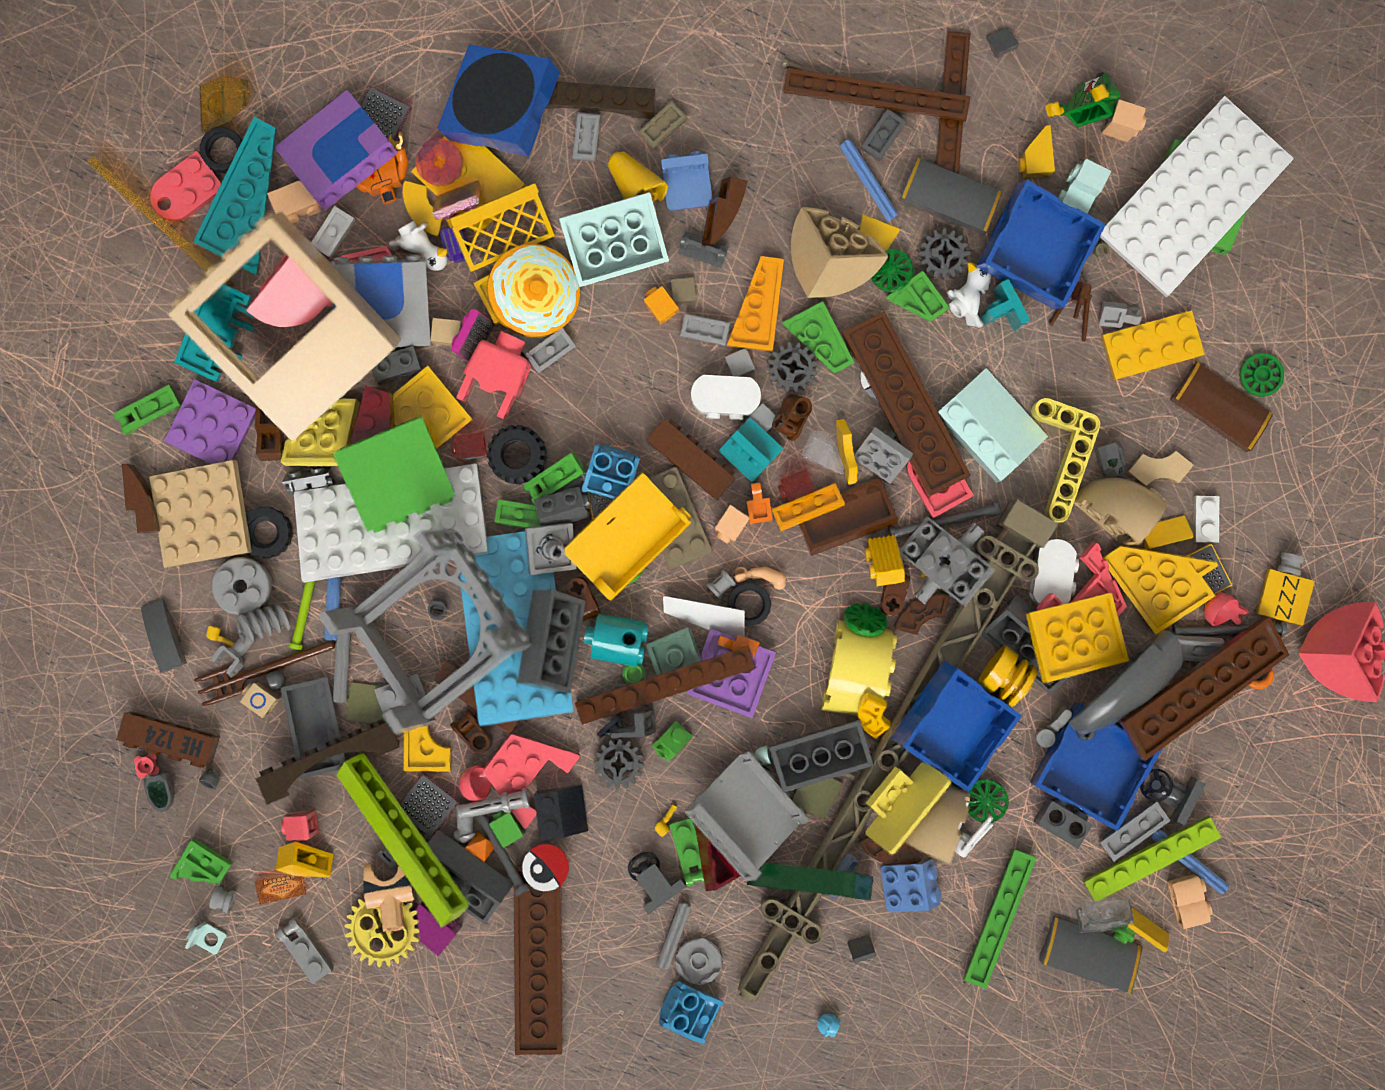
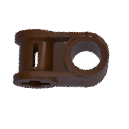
M795 394L788 395L772 422V430L776 433H783L790 441L796 440L800 436L802 428L812 411L811 401L808 398Z
M905 574V582L883 585L880 610L886 616H894L902 611L910 584V575ZM894 600L893 604L897 605V608L889 611L890 608L886 606V603Z
M582 577L571 579L567 584L568 595L586 601L582 622L601 614L588 582ZM576 581L578 584L584 585V588L581 589V594L572 590Z
M467 709L465 711L466 714L456 723L452 722L450 726L473 752H486L492 747V737L483 726H479V720L474 713ZM478 736H483L486 740V746L483 749L478 748L475 744Z

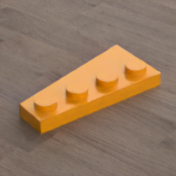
M761 256L727 346L773 352L784 259Z

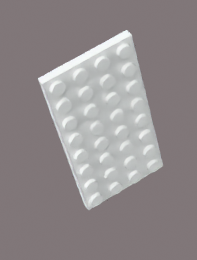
M1224 96L1107 223L1100 238L1165 297H1168L1294 158Z
M477 463L445 468L455 491V496L452 497L453 501L442 506L436 503L430 506L431 510L420 515L417 512L408 515L409 519L401 523L390 522L386 524V529L376 533L373 530L367 532L346 484L294 492L302 581L311 582L406 567L422 550L414 538L420 531L454 529L461 534L464 545L475 556L489 554Z

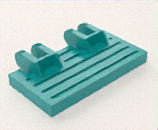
M225 283L194 311L229 348H233L239 333V329L230 326L231 323L248 331H253L254 329L251 323L237 318L238 312L240 311L252 318H256L246 311L253 296ZM185 333L174 363L218 382L223 372L213 367H220ZM231 350L240 360L242 359L243 355Z

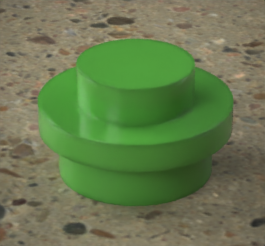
M637 664V667L626 665L622 672L623 679L627 684L644 680L646 675L644 667L640 664Z
M1121 923L1112 928V932L1115 933L1113 936L1115 939L1123 944H1126L1127 941L1133 943L1135 932Z

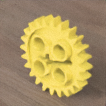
M358 899L360 907H351L355 914L347 915V918L352 920V923L345 925L346 928L351 929V932L345 935V937H352V941L348 946H356L353 954L361 952L360 961L368 957V965H372L377 960L378 967L382 966L383 961H386L387 966L390 967L392 959L397 964L400 963V955L408 958L409 955L406 950L414 951L416 948L411 943L420 941L415 936V933H419V928H416L418 919L414 918L417 910L411 911L410 909L414 903L411 902L407 905L405 902L401 903L405 936L402 940H397L393 935L394 931H387L386 934L384 931L379 932L378 928L381 927L382 923L381 908L367 909L365 900ZM374 909L378 910L381 923L375 915ZM365 916H369L373 920V927L371 929H366L363 926L362 921ZM387 936L389 937V939H390L391 942L393 943V947H392V948H391V947L389 946V944H388ZM374 938H380L383 941V948L380 951L375 950L372 946Z

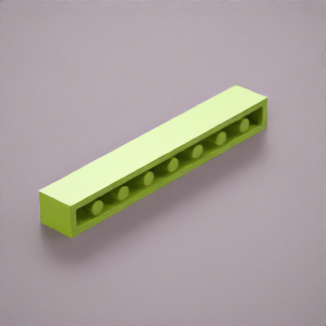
M361 753L345 761L336 776L437 922L443 927L460 917L470 904L365 754Z

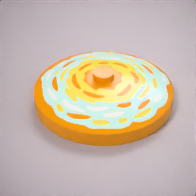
M525 244L510 249L494 264L487 281V298L494 316L504 327L524 337L538 338L554 334L571 320L579 304L580 287L574 268L563 255L547 246Z

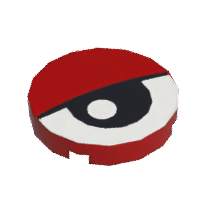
M550 844L538 845L532 848L524 858L522 865L523 876L534 889L540 891L554 890L560 887L567 879L569 860L564 851L557 846Z

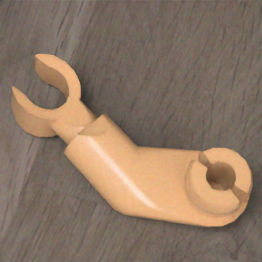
M767 566L751 568L749 571L744 567H738L735 570V583L752 578V580L764 579L772 582L774 588L778 590L786 586L785 575Z

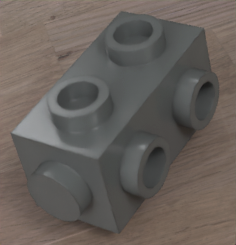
M580 487L567 488L562 492L552 495L547 494L534 500L541 525L574 522L588 518L586 509L590 508L587 494L582 495Z

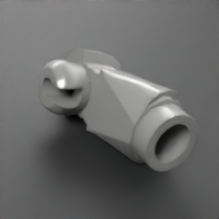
M455 807L458 830L454 832L453 836L456 842L467 843L476 834L473 832V817L460 820L457 807Z

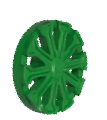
M888 249L885 252L887 255H890L889 262L886 259L885 265H882L880 268L881 271H878L871 279L880 290L897 292L909 284L913 277L914 267L911 259L905 252L897 249ZM909 268V271L907 272L902 271L903 269ZM900 276L905 277V281H901ZM888 280V285L886 287L883 286V284ZM893 281L897 282V286L893 287Z
M1259 353L1249 357L1244 361L1239 372L1242 387H1244L1247 393L1257 397L1274 394L1279 390L1284 381L1282 364L1276 357L1266 353ZM1255 358L1258 360V366L1254 362ZM1267 358V362L1264 365L1263 359ZM1274 363L1276 365L1275 368L1270 369L1271 364ZM1249 364L1253 370L1247 369L1246 366ZM1273 373H1279V377L1273 376ZM1245 374L1252 375V377L1245 378ZM1254 381L1251 387L1247 385L1248 382ZM1270 381L1276 382L1277 385L1273 386ZM1259 384V392H1256L1255 389ZM1265 385L1269 389V392H1265Z
M851 604L844 613L843 619L846 626L857 634L873 637L881 635L886 629V615L882 614V611L877 607H871L870 604Z
M991 779L976 781L970 790V796L978 800L969 801V815L975 820L984 823L987 820L989 810L993 817L990 823L998 821L1008 810L1009 797L1007 791L1000 783ZM981 783L986 784L985 792L981 787ZM994 784L996 788L991 793V785ZM976 787L979 794L973 792L972 789ZM999 791H1002L1003 796L995 797ZM1004 801L1005 804L1001 806L997 802ZM979 805L974 811L970 808L971 806ZM993 808L1000 810V815H997ZM983 809L982 818H979L977 814Z

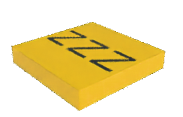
M1267 569L1256 614L1303 626L1315 581Z

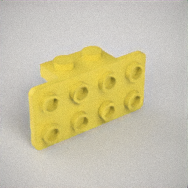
M922 762L910 777H907L900 769L894 767L866 802L878 814L877 818L866 830V835L888 853L894 854L949 787L951 780L925 762Z

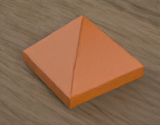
M477 832L465 849L485 862L494 847L487 837Z

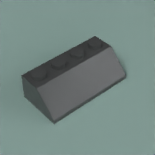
M533 590L526 632L532 645L522 651L518 684L571 693L585 600L554 590Z
M1016 594L991 619L981 635L998 650L1006 645L1018 653L1015 665L1026 659L1029 661L1028 667L1033 664L1039 668L1026 618V613L1034 612L1035 610ZM1039 669L1034 681L1048 694H1051L1072 676L1043 683Z
M859 719L769 745L783 793L874 766Z
M437 830L427 843L470 904L465 911L483 924H486L514 884L505 875L491 868L488 863L483 862L466 850L465 847L453 841L449 835Z

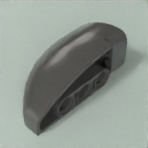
M1164 630L1141 645L1130 657L1129 661L1107 680L1068 724L1080 734L1091 733L1119 722L1125 716L1148 702L1163 690L1181 669L1183 655L1178 638L1172 632Z

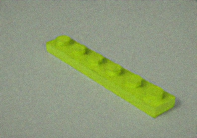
M1208 815L1087 877L1083 881L1094 901L1097 902L1222 837Z

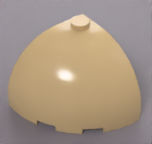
M802 207L796 217L792 230L791 257L795 274L808 298L830 297L849 292L868 281L878 272L888 255L871 235L866 237L857 230L859 228L857 224L844 217L840 220L829 216V211Z
M1101 478L1092 481L1077 492L1074 501L1077 507L1122 545L1140 544L1155 527L1167 508V503L1161 499V494L1153 488L1147 489L1136 482L1124 478Z
M951 782L949 787L904 842L950 864L961 837L959 835L960 830L958 829L960 822L965 823L969 807L965 805V800L969 802L970 791L968 793L957 784Z

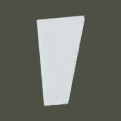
M663 596L664 613L707 630L714 629L733 637H737V634L745 637L743 610Z

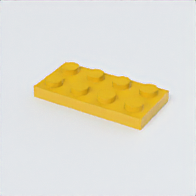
M1192 310L1101 336L1113 380L1205 355Z

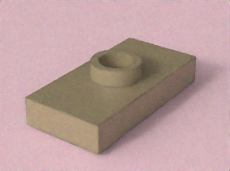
M671 100L638 131V134L655 150L687 120V116Z

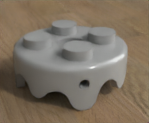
M246 557L233 558L221 564L216 570L212 580V593L215 601L224 611L234 615H246L247 612L254 614L257 609H262L270 602L273 580L262 562ZM241 579L247 584V589L243 593H239L235 588L236 582Z

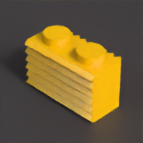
M888 535L882 538H869L868 548H864L866 562H871V565L868 566L870 579H875L876 586L905 582L904 566L896 536Z

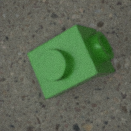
M675 721L652 747L659 757L670 761L693 736Z

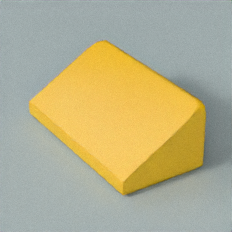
M1184 515L1158 522L1143 540L1145 549H1152L1190 539L1194 536Z
M1130 908L1122 919V923L1161 951L1166 952L1169 943L1168 932L1134 908Z

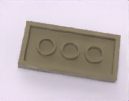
M677 467L650 477L649 480L676 508L680 509L683 507L692 516L689 519L691 524L662 551L669 569L671 570L711 553L712 549Z

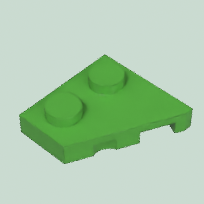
M924 271L913 277L905 288L887 296L889 301L929 322H932L950 309Z
M193 838L169 877L172 879H177L178 877L189 878L190 881H206L207 883L220 884L233 862L196 838Z

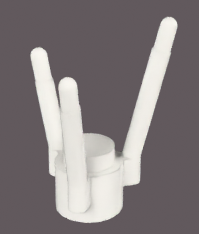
M965 801V805L967 807L969 805V802ZM989 816L972 837L962 832L955 852L962 857H966L975 844L993 827V823H990L993 817Z

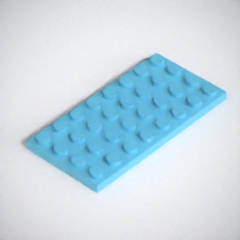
M525 531L487 537L489 554L475 556L476 562L488 574L489 582L493 588L501 593L502 601L506 607L514 612L515 620L519 626L526 630L533 590L556 591L553 572L537 575L529 574ZM461 574L460 578L463 582H465L466 579L465 577H463V574ZM461 588L471 658L480 638V617L475 603ZM487 611L486 617L490 620L492 619V617L488 614ZM491 624L488 626L487 631L499 629V627ZM522 651L515 652L474 684L479 726L574 712L571 693L518 684Z

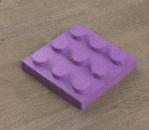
M194 379L164 442L210 464L235 460L255 419L256 408Z
M710 629L700 656L701 659L706 660L732 651L717 645L719 636L734 641L736 637ZM759 646L754 658L756 669L688 690L687 694L753 718L776 652Z

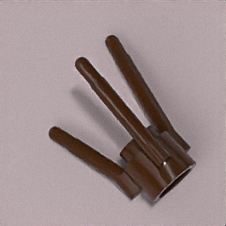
M1077 282L1070 297L1071 302L1076 304L1074 319L1078 318L1081 305H1084L1081 340L1085 342L1092 287L1087 283ZM1063 308L1055 311L1049 325L1052 326Z

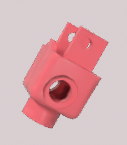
M500 331L495 344L485 340L480 341L463 371L466 376L456 398L466 402L475 380L479 382L480 389L489 393L499 390L504 391L507 394L497 417L506 420L515 398H520L531 369V363L520 356L526 342Z

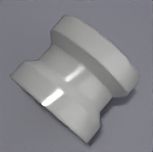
M1281 552L1280 557L1282 561L1278 565L1277 571L1300 576V565L1304 563L1305 557Z
M217 886L211 897L209 908L214 910L219 908L224 913H230L235 902L236 891H226L223 887Z

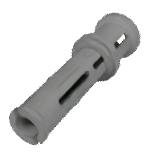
M522 788V791L509 794L503 792L501 797L457 805L460 820L502 810L510 813L511 810L522 807L529 809L530 799L527 788Z

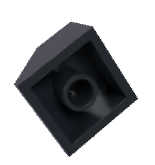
M582 785L540 790L534 793L540 841L564 838L589 831Z

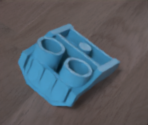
M595 444L582 492H590L615 499L634 480L640 457L631 452L608 445Z
M678 981L670 988L660 1009L659 1024L687 1039L705 1044V1037L724 1001Z

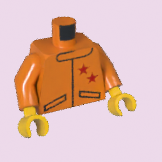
M399 132V141H394L392 134L389 135V142L398 153L356 186L363 193L369 192L372 197L380 195L384 205L397 201L393 190L402 186V180L406 177L409 161L405 147L402 145L403 134Z

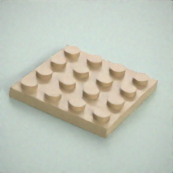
M237 460L149 476L160 529L158 534L164 568L252 552Z

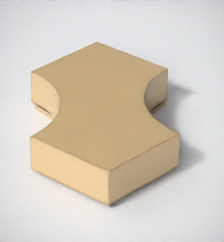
M1173 451L1162 459H1154L1141 454L1127 473L1143 486H1147L1150 482L1159 478L1180 483L1194 465L1177 451Z

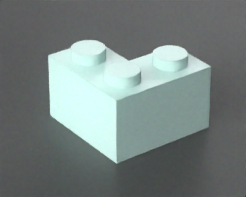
M1085 159L1081 165L1077 163L1075 168L1071 170L1066 179L1069 185L1066 191L1061 190L1057 198L1068 206L1088 213L1095 197L1102 191L1111 171Z

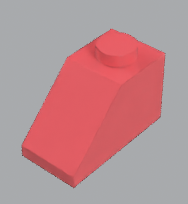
M316 810L288 814L283 817L284 821H281L282 834L286 835V840H308L319 833Z

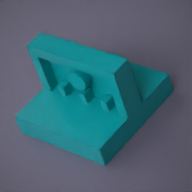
M1009 279L1001 282L993 290L997 301L990 304L985 309L986 313L981 317L984 325H987L1006 316L1013 331L1020 329L1030 321Z
M749 417L720 448L719 452L753 482L784 448Z

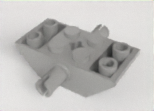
M927 516L899 550L900 555L926 575L925 578L927 580L914 596L926 604L938 588H942L965 607L995 571L993 567L972 552L973 549L971 547L984 534V531L975 523H972L960 539H956Z

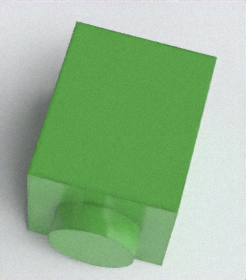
M502 810L492 816L494 820L489 825L503 848L525 835V831L512 811L506 813Z

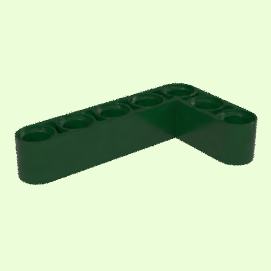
M764 863L758 869L761 875L756 880L747 881V885L836 895L862 900H871L873 877L868 875Z

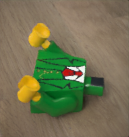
M1099 72L1095 79L1081 83L1069 103L1059 105V102L1056 101L1045 105L1048 117L1055 115L1067 116L1079 128L1113 116L1116 101L1120 98L1121 94L1116 83L1110 81L1109 75Z

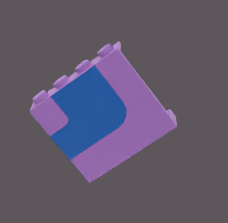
M348 90L275 146V149L324 211L398 153Z

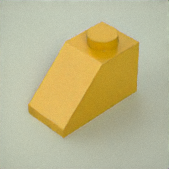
M1051 125L1044 127L1021 155V158L1018 159V170L1022 172L1023 179L1050 177L1055 172Z
M293 842L279 847L275 870L293 876L330 877L334 854Z

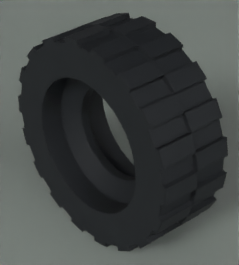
M257 507L255 510L248 512L246 519L252 549L251 555L260 558H272L279 556L280 553L287 550L286 548L290 546L291 538L293 537V527L289 522L290 519L284 515L285 513L271 507ZM269 521L275 525L277 536L273 542L262 544L256 539L254 532L260 522Z

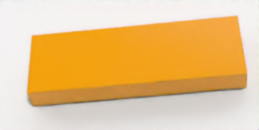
M833 483L772 508L771 511L781 532L845 505V502L836 483Z

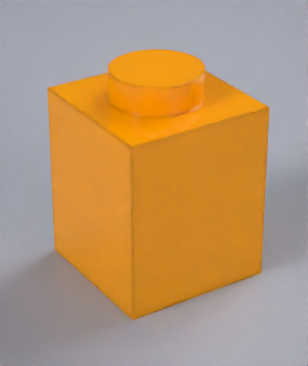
M663 286L659 289L654 287L645 294L644 304L660 325L679 312V308Z

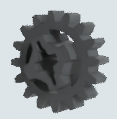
M943 229L940 235L935 230L932 233L933 238L928 235L925 237V241L928 244L921 243L920 248L924 250L918 254V257L924 258L920 266L926 265L925 273L927 274L932 271L933 279L938 275H941L942 280H945L947 275L953 279L955 271L960 274L963 271L961 266L967 265L968 261L964 258L968 257L970 252L964 251L968 244H961L960 241L963 236L954 237V230L947 234L946 229ZM939 241L937 248L930 249L934 242ZM949 241H950L951 243H953V244L956 246V248H954V247L949 243ZM942 249L944 250L945 254H949L945 261L943 259V255H939ZM958 260L954 267L949 268L950 261ZM931 261H934L938 265V268L934 266Z
M788 343L787 349L779 346L780 353H772L775 360H769L768 364L773 366V368L767 372L774 375L770 381L778 382L777 389L784 386L785 393H788L790 388H793L794 393H797L798 387L806 390L805 383L812 384L814 382L810 376L817 375L813 368L817 367L818 363L811 361L815 355L807 354L808 347L801 350L800 343H797L795 348H792L791 343ZM792 353L789 359L780 360L782 356ZM800 355L806 360L808 367L802 364L799 359ZM791 363H795V367L799 370H795L794 373H790V369L786 366H790ZM777 369L784 373L785 381L779 376ZM806 376L802 381L793 383L796 377Z
M619 738L618 743L614 744V741L611 739L609 740V747L604 744L601 745L603 753L596 752L595 755L600 759L593 762L594 765L599 766L594 772L595 774L601 773L602 776L599 781L607 780L608 788L611 784H615V788L618 790L620 784H623L627 789L629 781L633 784L637 782L634 777L635 775L640 777L642 775L638 768L644 767V763L639 762L643 754H636L639 747L631 748V741H628L625 745L622 744V738ZM615 749L614 756L604 759L609 751ZM624 750L628 751L634 760L628 759L624 755ZM620 754L621 762L625 763V765L621 767L618 774V769L612 762H616ZM604 768L610 769L611 772L614 774V777H610L605 772ZM634 769L628 777L622 779L623 773L626 770Z

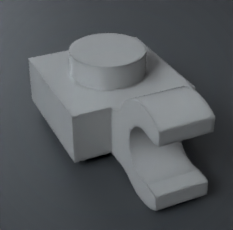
M1103 301L1098 323L1099 326L1122 328L1123 322L1139 325L1142 315H1139L1140 308L1138 307L1127 309V304Z

